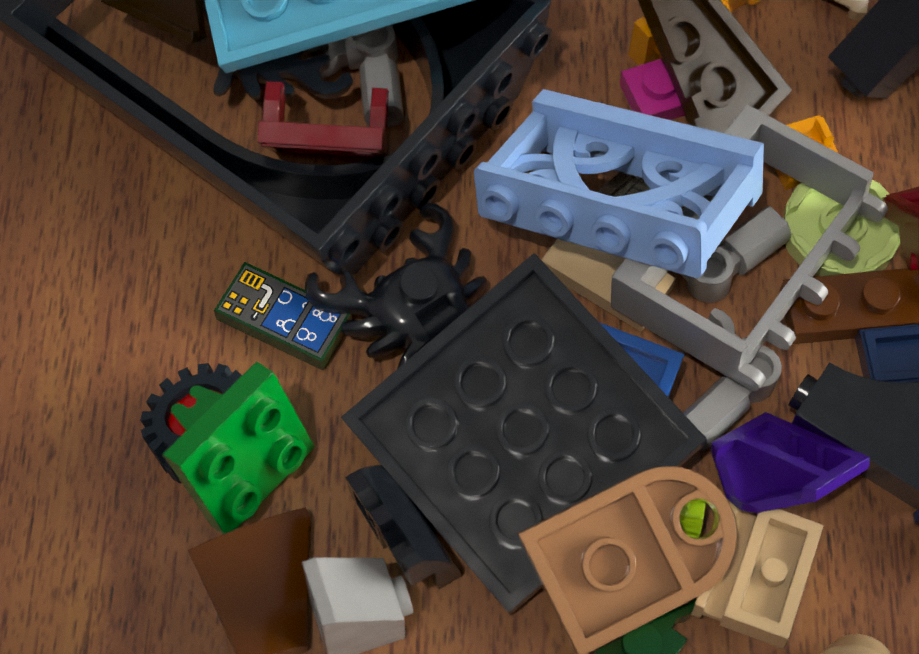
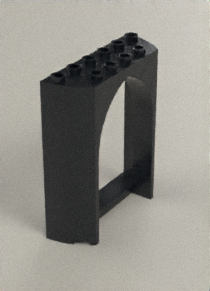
M0 0V31L329 270L339 275H342L344 271H349L352 275L356 274L378 249L382 252L389 249L399 237L403 228V222L416 208L420 210L425 203L433 201L439 191L441 180L452 168L459 170L467 164L476 150L477 141L489 128L493 131L497 130L505 122L512 110L513 102L518 97L535 58L545 49L552 34V29L546 26L551 0H474L392 24L395 34L410 51L424 78L431 105L429 116L392 154L359 163L311 165L279 160L253 152L228 140L58 20L56 17L75 0Z

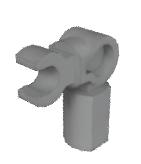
M392 25L308 49L309 53L325 51L330 56V67L320 74V78L329 77L342 67H350V70L359 69L364 121L368 126L370 124L372 87L388 88L389 90L388 127L398 126L403 121L404 112L399 71L396 64L399 52Z
M767 206L726 235L708 259L707 268L700 278L680 274L686 280L687 288L691 295L705 303L718 302L724 299L730 291L732 278L735 274L745 275L790 240L791 230L788 222L771 206Z
M714 308L710 312L708 320L737 336L731 317L724 311ZM762 346L750 362L752 366L759 369L766 377V381L758 391H751L727 376L721 377L684 412L685 416L707 438L706 444L700 450L706 451L714 440L720 438L750 409V402H762L770 397L782 369L780 358L773 350Z

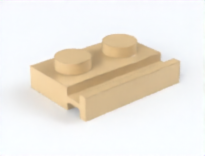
M730 502L729 505L734 515L737 537L734 556L723 577L711 589L697 597L691 615L701 618L702 615L721 621L720 626L784 649L790 636L824 525L781 509L759 513L741 511Z

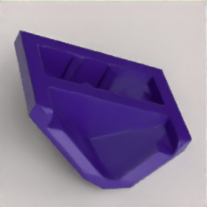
M767 412L714 440L711 445V454L726 498L741 511L755 513L815 502L869 469L870 457L849 449Z

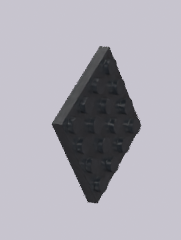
M535 253L341 416L344 423L392 476L510 615L543 587L517 533L640 471L656 467H680L707 442V438Z

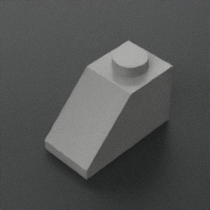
M315 557L302 562L310 603L326 654H359L405 639L404 617L413 614L411 600L403 577L390 578L384 558Z

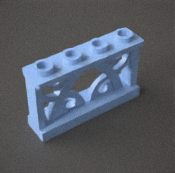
M543 89L532 101L533 112L488 162H481L474 170L478 213L484 218L690 277L700 278L707 268L708 259L747 205L753 207L762 194L764 143ZM543 151L550 154H540V152ZM615 170L642 177L651 190L613 197L590 191L579 174H597ZM710 195L714 196V198L709 202L703 196ZM685 206L697 213L699 219L683 216L681 207Z

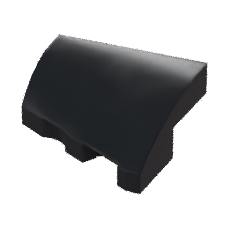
M382 465L361 468L345 477L351 496L383 549L389 548L411 586L431 576L438 589H441L461 577L457 566L422 512Z

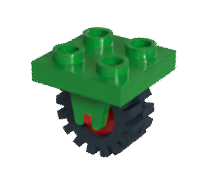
M257 361L243 375L237 370L232 373L229 367L223 364H218L215 371L212 370L209 363L198 364L196 375H192L188 367L178 371L181 379L179 382L173 385L167 378L159 384L164 394L160 397L151 393L146 401L151 411H142L140 421L145 427L140 429L142 437L164 471L169 473L174 481L184 485L210 526L222 535L235 530L244 520L250 518L262 501L289 474L297 470L304 461V458L315 448L275 373Z

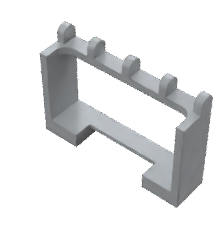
M747 104L724 134L764 143L763 162L843 205V208L745 341L655 289L668 270L626 258L612 275L610 307L751 391H758L766 381V377L759 369L752 366L750 362L766 341L780 349H789L796 336L790 328L780 323V321L799 296L812 304L820 305L828 295V289L823 283L813 278L815 273L830 253L847 261L853 260L860 251V245L855 239L846 235L845 232L858 214L873 222H880L888 212V207L884 201L869 193L874 172ZM710 195L703 196L709 202L714 198V196ZM684 206L682 209L683 216L699 219L697 213Z

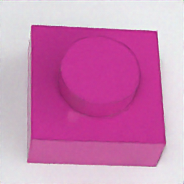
M662 58L621 71L619 85L632 111L667 120H673L686 115Z

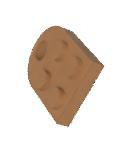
M673 466L656 467L640 471L517 533L576 654H587L707 592L727 571L734 556L737 539L734 515L723 493L710 480L699 473ZM694 499L706 502L714 514L712 529L707 535L698 539L689 537L682 530L679 521L680 512L684 505Z

